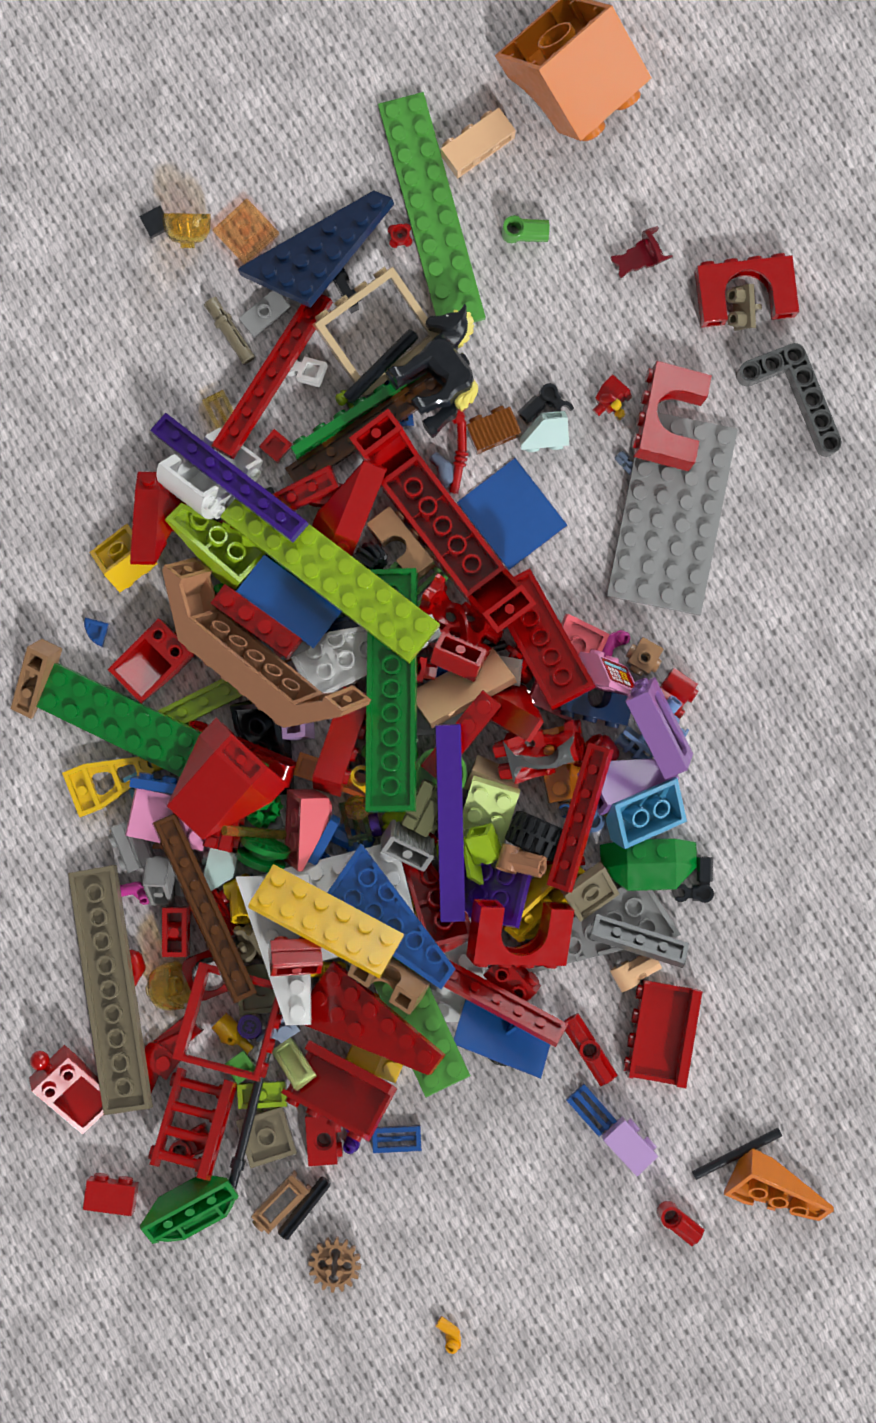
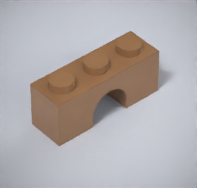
M389 506L367 523L368 529L383 548L393 541L404 543L406 551L396 560L397 566L399 568H416L418 570L417 580H419L435 567L433 561L435 556L427 546L423 548L418 542L420 537L413 528L408 530L404 525L406 520L398 510L394 512Z
M391 958L380 979L353 964L347 974L367 988L376 981L389 984L393 989L389 1002L409 1015L423 999L431 983L394 958Z

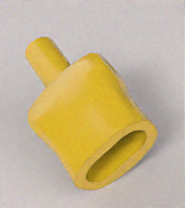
M226 1012L211 1029L218 1035L221 1043L231 1046L238 1044L248 1054L254 1046L239 1034L238 1022Z

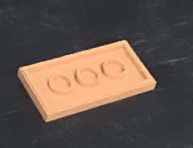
M492 647L489 656L483 662L475 682L448 671L435 678V680H431L417 688V708L433 729L435 725L442 724L466 711L482 690L493 696L517 682L515 676Z

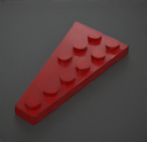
M332 962L311 991V1025L304 1026L426 1075H431L446 1054L367 987L348 976V971L340 964Z

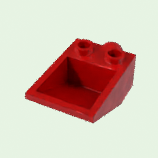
M158 618L107 670L142 704L178 674L196 655L188 651L178 641L177 633L164 620ZM161 631L162 637L157 640L155 635ZM178 648L179 655L174 657L172 650Z
M66 1045L62 1046L51 1058L44 1051H36L31 1055L30 1065L33 1069L37 1070L29 1077L31 1091L81 1134H84L104 1115L98 1077Z

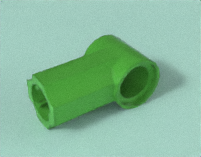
M509 216L504 221L502 227V238L511 244L518 241L548 242L549 220L521 219L519 216ZM515 226L519 232L512 234L507 230V227Z

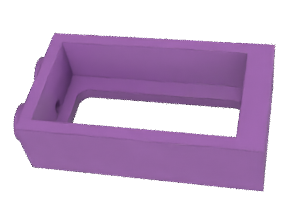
M654 677L649 680L642 678L636 681L632 690H630L626 703L664 778L667 779L687 771L693 752L656 678Z

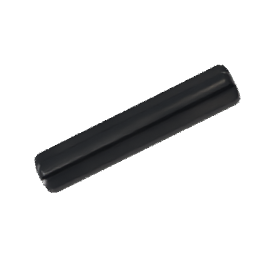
M323 1176L318 1179L311 1188L310 1193L303 1198L278 1230L280 1237L285 1240L291 1237L329 1189L331 1183Z

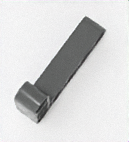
M792 343L744 362L736 374L739 384L746 387L752 386L785 373L818 454L823 457H830L840 449L842 444L840 434L802 345ZM788 352H794L798 356V361L790 360ZM765 361H773L776 369H768ZM750 369L754 373V378L745 377L743 370ZM797 374H803L807 379V383H800L797 380ZM806 396H812L816 404L813 406L809 405L806 402ZM815 418H821L824 421V427L816 426ZM827 439L833 443L832 450L825 448L824 440Z

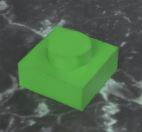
M244 1050L225 1063V1065L254 1072L256 1066ZM231 1075L237 1084L246 1079Z

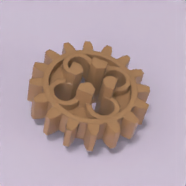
M336 1236L334 1242H331L328 1237L325 1240V1245L320 1242L317 1243L319 1251L312 1250L311 1256L315 1259H310L308 1265L314 1268L309 1271V1275H316L314 1279L315 1284L323 1283L322 1290L330 1286L331 1293H334L335 1287H339L341 1292H343L345 1284L350 1287L353 1286L351 1278H359V1273L355 1270L361 1269L362 1264L356 1262L360 1259L361 1255L354 1254L356 1250L355 1245L350 1248L347 1246L348 1239L340 1243L339 1236ZM333 1249L340 1251L337 1260V1280L330 1278L333 1269ZM324 1260L327 1265L321 1267L318 1262ZM349 1262L352 1267L346 1269L343 1264Z

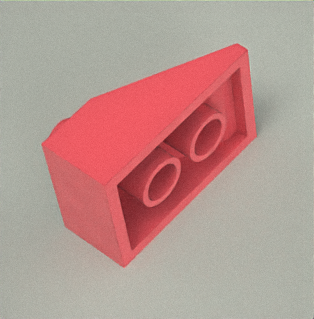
M287 789L285 845L290 848L291 852L288 859H284V861L297 871H303L328 824L329 815L332 813L330 798L315 789Z

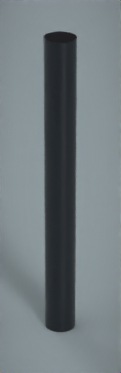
M776 1128L693 1170L692 1173L695 1179L698 1180L741 1158L751 1149L757 1150L782 1137L779 1128Z

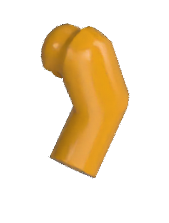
M441 1316L435 1327L445 1333L446 1351L450 1354H455L461 1347L460 1330Z

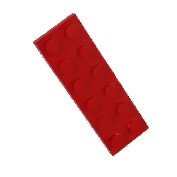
M529 568L514 576V578L524 586L536 602V605L508 625L507 628L549 706L554 710L596 687L533 572Z

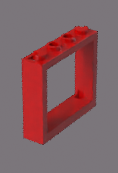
M199 962L172 1059L260 1082L261 1077H266L269 1063H266L268 1053L272 1054L276 1042V1039L272 1038L274 1029H279L282 1021L276 996L254 1072L188 1055V1047L209 974L221 976L217 966ZM249 975L253 985L273 990L270 980Z

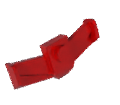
M184 1016L145 1047L151 1094L159 1075L167 1080L180 1063L179 1060L172 1059ZM196 1023L191 1040L204 1030Z

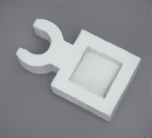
M304 356L302 362L296 360L287 376L297 374L298 382L320 387L328 365L326 362Z

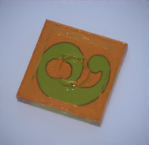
M247 198L212 230L243 264L256 257L280 234Z

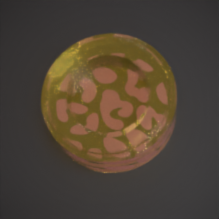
M356 795L346 801L345 810L349 818L361 820L368 816L369 812L365 811V797Z

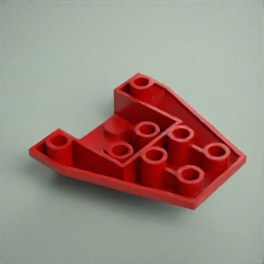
M216 717L199 735L167 807L204 840L273 802L286 788L288 783L272 768L263 763Z

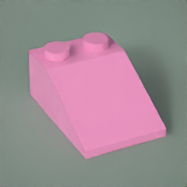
M135 788L125 836L160 843L152 823L174 814L167 807L172 795ZM178 817L191 848L203 851L204 840Z

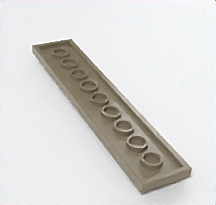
M117 865L68 873L104 1115L150 1109L153 1107Z

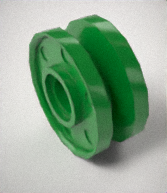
M244 833L240 842L245 847L238 848L235 855L237 860L250 868L266 873L269 872L273 864L285 869L286 864L281 859H288L291 850L287 845L262 834Z

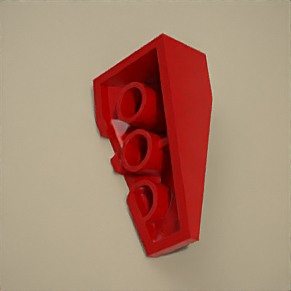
M365 459L346 479L345 483L331 496L328 502L318 510L312 524L316 530L350 556L355 551L387 468Z
M138 471L130 554V564L132 565L156 564L167 545L168 537L172 531L174 532L165 519L180 503L187 505L158 482L157 472Z
M522 684L520 686L511 685L491 696L502 707L490 722L531 742L544 721L539 710L533 704L535 701L529 695V688Z
M402 862L414 913L443 953L449 952L468 942L470 920L466 911L465 921L440 922L439 873L431 862L424 872Z

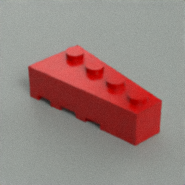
M366 706L332 719L313 773V789L341 797L344 784H348L352 771L349 770L351 763H355L358 756L359 748H356L359 739L363 740L366 732V726H364Z

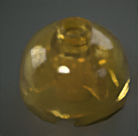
M163 213L164 231L172 242L180 243L181 248H195V243L203 242L210 233L211 214Z
M179 961L167 962L157 966L151 971L145 987L146 994L151 1002L158 1009L164 1011L184 1009V1004L188 1003L191 993L187 981L184 983L182 964Z

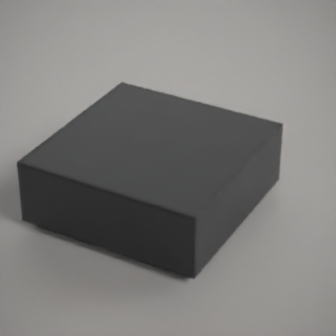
M161 206L139 216L151 239L172 229Z

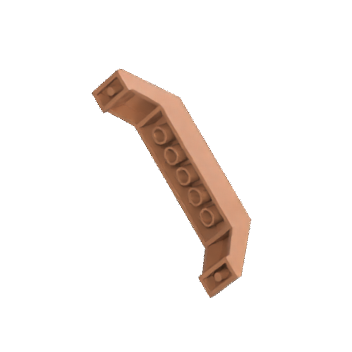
M196 557L164 565L162 573L178 641L188 651L199 657L206 666L211 667L223 680L235 687L241 695L247 697L259 710L272 718L277 725L286 728L341 717L369 705L371 699L353 685L337 692L322 693L247 630L212 606L210 602L216 596L210 577L212 570Z

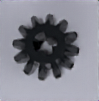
M373 542L363 543L361 548L358 547L355 554H352L354 559L369 570L384 569V566L388 563V554L385 553L382 547Z

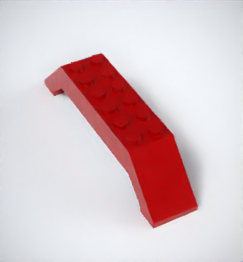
M389 409L349 437L363 460L365 459L387 468L380 487L410 527L415 530L423 544L431 550L435 560L466 601L497 634L536 605V602L524 586L504 567L431 471Z

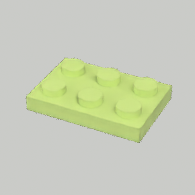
M473 776L463 809V837H466L469 829L472 827L493 823L502 847L516 807L520 789Z

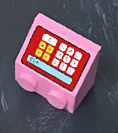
M592 649L590 653H579L580 659L595 684V689L629 696L635 682L629 668L619 663L620 659L612 656L604 657L605 653Z

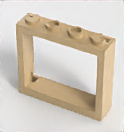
M384 266L373 274L374 280L368 284L366 281L360 283L354 288L355 294L349 298L344 295L334 302L336 307L330 312L327 309L323 310L315 317L317 321L312 324L353 383L360 378V375L325 325L388 279H391L428 333L426 338L405 352L391 367L407 364L433 338L439 335L429 331L426 327L428 317L394 267L386 269ZM386 373L364 392L362 396L368 395L388 380Z

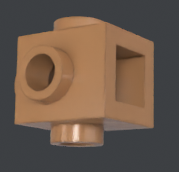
M642 637L637 645L632 644L626 654V657L629 659L626 664L631 666L629 668L631 672L641 677L643 674L649 675L651 671L655 673L662 662L659 657L664 649ZM641 655L646 656V662L641 660Z

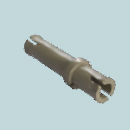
M213 297L206 301L204 306L215 321L214 325L224 334L242 364L246 365L254 360L256 356L235 327L230 313L227 314L221 306L218 298Z

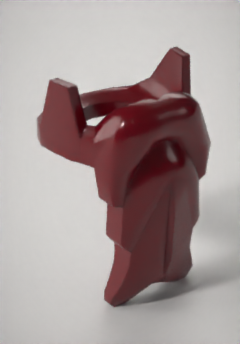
M658 226L644 230L642 232V240L636 243L635 247L628 249L625 254L611 256L612 263L619 267V278H623L631 271L637 272L644 267L646 269L654 267L673 257V255H663L662 249H660L658 242L652 235L658 231Z

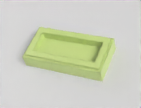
M290 1037L274 1048L272 1054L295 1090L298 1091L317 1076L293 1038Z

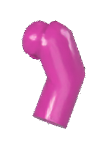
M624 630L611 633L602 650L605 653L604 657L612 656L614 648L628 644L631 638L630 634Z
M137 881L120 885L122 897L133 895L140 900L139 903L143 905L149 904L148 896L142 885L143 883Z

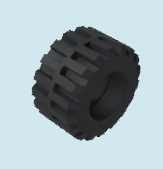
M516 811L505 839L515 846L533 854L545 856L547 860L553 862L563 829L524 811Z

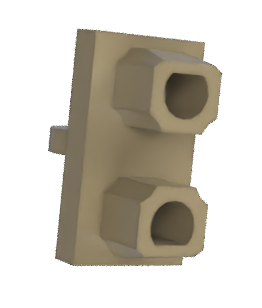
M754 284L736 286L727 290L726 300L733 305V312H730L728 315V325L733 326L734 331L756 328L755 311L762 310V304H755Z
M251 922L247 923L245 927L236 925L232 931L240 942L237 950L243 963L248 962L250 964L255 959L263 960Z

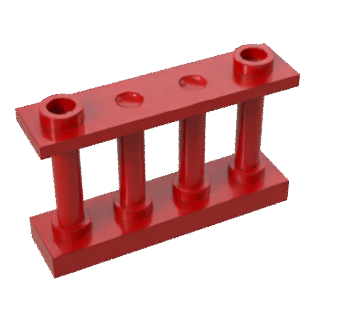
M178 1067L177 1072H173L170 1079L172 1089L156 1143L151 1146L148 1159L151 1160L149 1165L160 1167L161 1160L193 1168L195 1172H198L197 1178L211 1181L236 1093L237 1083L224 1079L223 1085L216 1086L186 1078L187 1070ZM182 1088L215 1095L216 1099H218L216 1109L209 1110L179 1102ZM175 1112L209 1120V1123H212L209 1133L206 1132L204 1135L171 1126ZM168 1136L202 1144V1147L205 1148L203 1156L196 1159L166 1151L165 1146Z

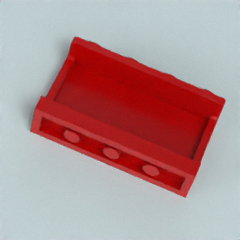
M642 979V984L637 985L635 998L639 999L638 1008H633L631 1023H635L633 1033L629 1032L627 1047H631L629 1057L625 1056L623 1071H626L628 1078L645 1079L687 1088L703 991Z
M309 1040L304 1048L308 1051L305 1058L317 1076L298 1091L293 1088L291 1083L287 1090L282 1089L281 1093L287 1096L285 1101L298 1108L299 1104L307 1108L306 1113L316 1119H319L320 1115L328 1119L326 1124L338 1131L341 1127L349 1131L347 1136L358 1142H361L362 1138L369 1142L397 1088Z

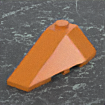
M751 1149L738 1160L724 1190V1195L743 1204L753 1206L754 1201L767 1203V1209L775 1211L776 1208H789L791 1215L816 1221L822 1220L834 1211V1207L778 1161L755 1149Z

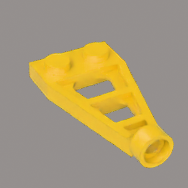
M140 757L87 763L62 772L78 816L81 818L104 809L132 788L129 787L130 780L125 783L121 782L117 771L119 767L134 765L137 772L136 776H139V772L152 774L163 770V768L152 763L153 768H150L148 761ZM109 772L114 779V787L105 794L100 795L97 793L92 777L96 773Z

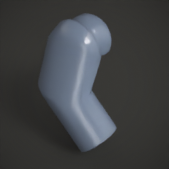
M435 452L429 461L438 468V480L444 488H447L453 481V465L438 452Z

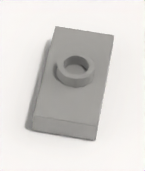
M272 290L239 317V320L255 338L290 310L291 306L281 294Z

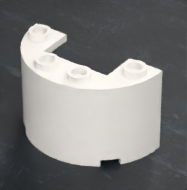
M221 428L206 435L203 442L212 448L211 445L221 431ZM242 445L234 460L218 452L254 481L259 478L261 474L259 469L263 460ZM175 454L158 464V482L206 519L220 518L235 499L188 461L180 465L181 459Z

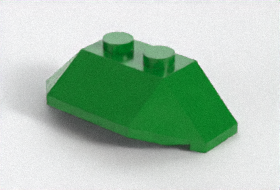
M647 839L626 849L614 842L601 844L600 862L606 868L609 876L626 891L676 890L697 867L696 842L681 839Z
M212 1175L211 1181L196 1176L159 1196L140 1224V1229L152 1244L159 1243V1241L185 1240L227 1217L239 1195L225 1177Z

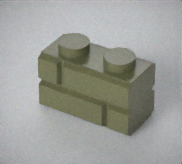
M427 779L422 781L416 792V812H406L400 823L424 837H427L429 833L435 834L438 828L437 785Z

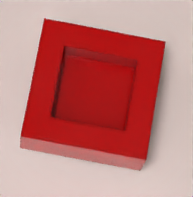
M273 429L260 444L259 448L278 464L293 444L277 430Z

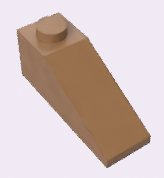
M40 639L27 646L11 705L12 710L30 719L34 717L38 709L36 706L54 663H59L63 648L44 639Z

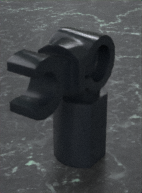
M547 383L540 389L539 396L534 395L517 413L529 424L546 407L545 403L550 407L553 406L555 412L561 411L562 407H567L572 411L574 407L570 402L561 399L562 395L554 384Z
M697 857L696 881H699L700 885H692V888H688L685 884L681 883L678 889H684L685 894L683 897H675V901L684 902L688 898H692V901L708 903L713 899L714 891L710 886V882H713L714 857Z

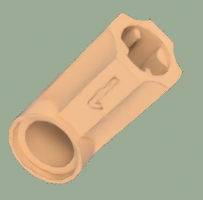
M640 955L631 961L622 962V966L618 968L616 966L613 967L610 973L620 991L625 992L638 985L640 980L662 969L658 960Z

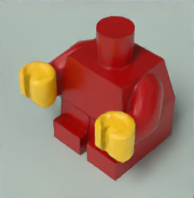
M612 374L602 384L595 397L597 405L592 411L597 416H600L604 411L608 414L615 412L614 416L621 420L625 416V412L621 408L622 403L625 400L628 402L632 398L630 389Z

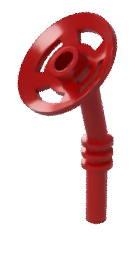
M466 408L462 412L459 409L457 417L452 420L453 424H457V450L454 452L456 456H454L453 459L455 461L452 463L454 465L453 481L449 492L456 494L459 493L463 468L466 467L467 464L465 462L468 460L466 456L469 455L467 453L466 420L464 419L466 416L463 413Z

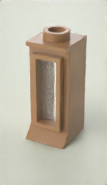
M295 1170L253 1212L251 1216L253 1219L252 1223L259 1231H265L269 1234L310 1193L311 1186L309 1184L305 1186L296 1177L297 1172Z

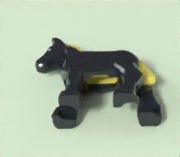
M466 304L459 311L454 310L445 315L428 317L426 327L429 331L439 335L433 338L407 364L398 367L393 366L385 372L389 383L395 390L428 372L443 386L441 391L434 395L426 397L416 396L411 399V404L421 415L425 412L427 414L434 409L441 408L434 416H429L422 420L423 427L431 438H434L448 422L457 417L459 409L461 412L465 408L467 409L469 403L472 404L478 393V384L474 380L473 372L469 367L470 362L464 353L459 354L457 351L464 346V343L470 340L469 336L474 332V320L471 313L467 312Z

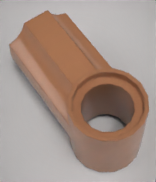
M502 844L495 868L511 874L518 872L541 878L547 868V858L542 855L525 852L513 845Z

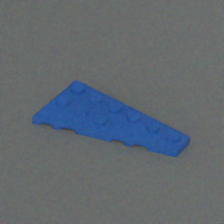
M361 843L327 893L403 933L404 937L393 956L442 990L455 971V967Z

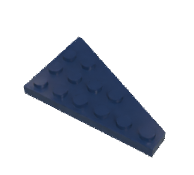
M373 190L240 266L238 271L242 277L311 308L394 206V201L392 197Z

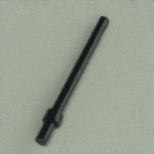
M268 1053L266 1063H269L271 1053ZM261 1077L260 1082L254 1081L236 1153L232 1157L229 1166L232 1168L229 1182L235 1189H237L240 1173L245 1167L246 1160L244 1157L265 1079Z

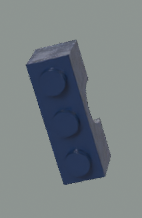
M604 691L602 701L595 707L589 703L588 692L556 708L561 710L560 715L574 718L576 713L583 715L582 720L596 723L597 719L605 721V726L617 729L619 724L628 726L631 714L626 703L628 696Z

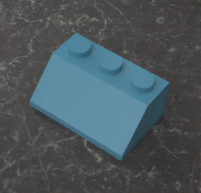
M674 777L612 804L606 817L611 841L626 849L687 822L678 778Z

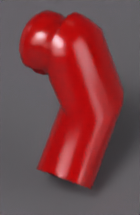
M131 949L130 956L136 987L146 970V964L142 954Z

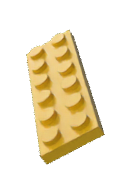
M274 864L248 904V908L379 979L404 937L403 933Z

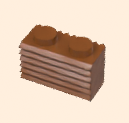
M502 405L491 410V414L482 417V415H477L468 420L469 423L466 425V431L477 455L521 437V430L510 406L504 408Z

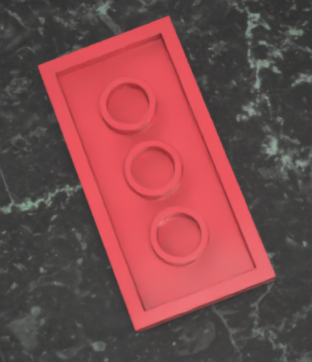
M565 614L561 622L578 655L580 652L590 653L591 649L602 652L610 634L570 614ZM535 680L529 693L535 701L533 704L564 720H571L572 717L560 715L561 710L551 709Z

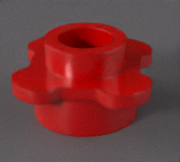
M407 223L390 225L388 228V233L391 236L389 245L392 248L402 245L406 247L411 246L413 242L412 238H410L411 226Z

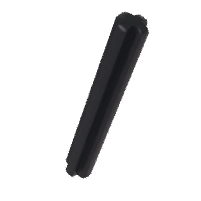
M412 329L407 330L344 393V397L350 403H354L418 340V335Z

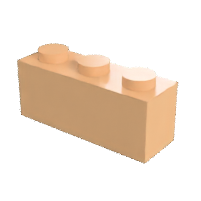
M500 108L494 111L489 110L481 117L478 123L466 126L462 130L461 135L455 139L452 137L445 141L441 148V157L458 179L515 138L516 130Z

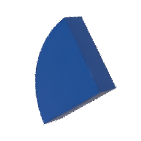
M85 617L84 627L87 635L95 644L103 647L109 624Z

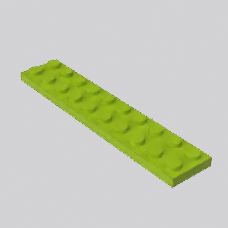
M236 498L220 516L222 520L409 664L440 627L436 620L310 524L292 543Z

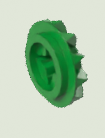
M277 796L270 804L247 816L248 821L258 829L260 827L267 828L270 823H275V818L282 816L280 810L284 806L281 803V798ZM268 808L270 809L269 812H265L264 814L260 811L264 809L267 810Z

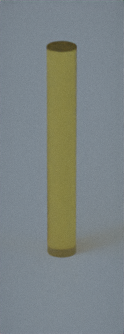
M226 825L221 829L222 835L284 840L287 835L285 830Z

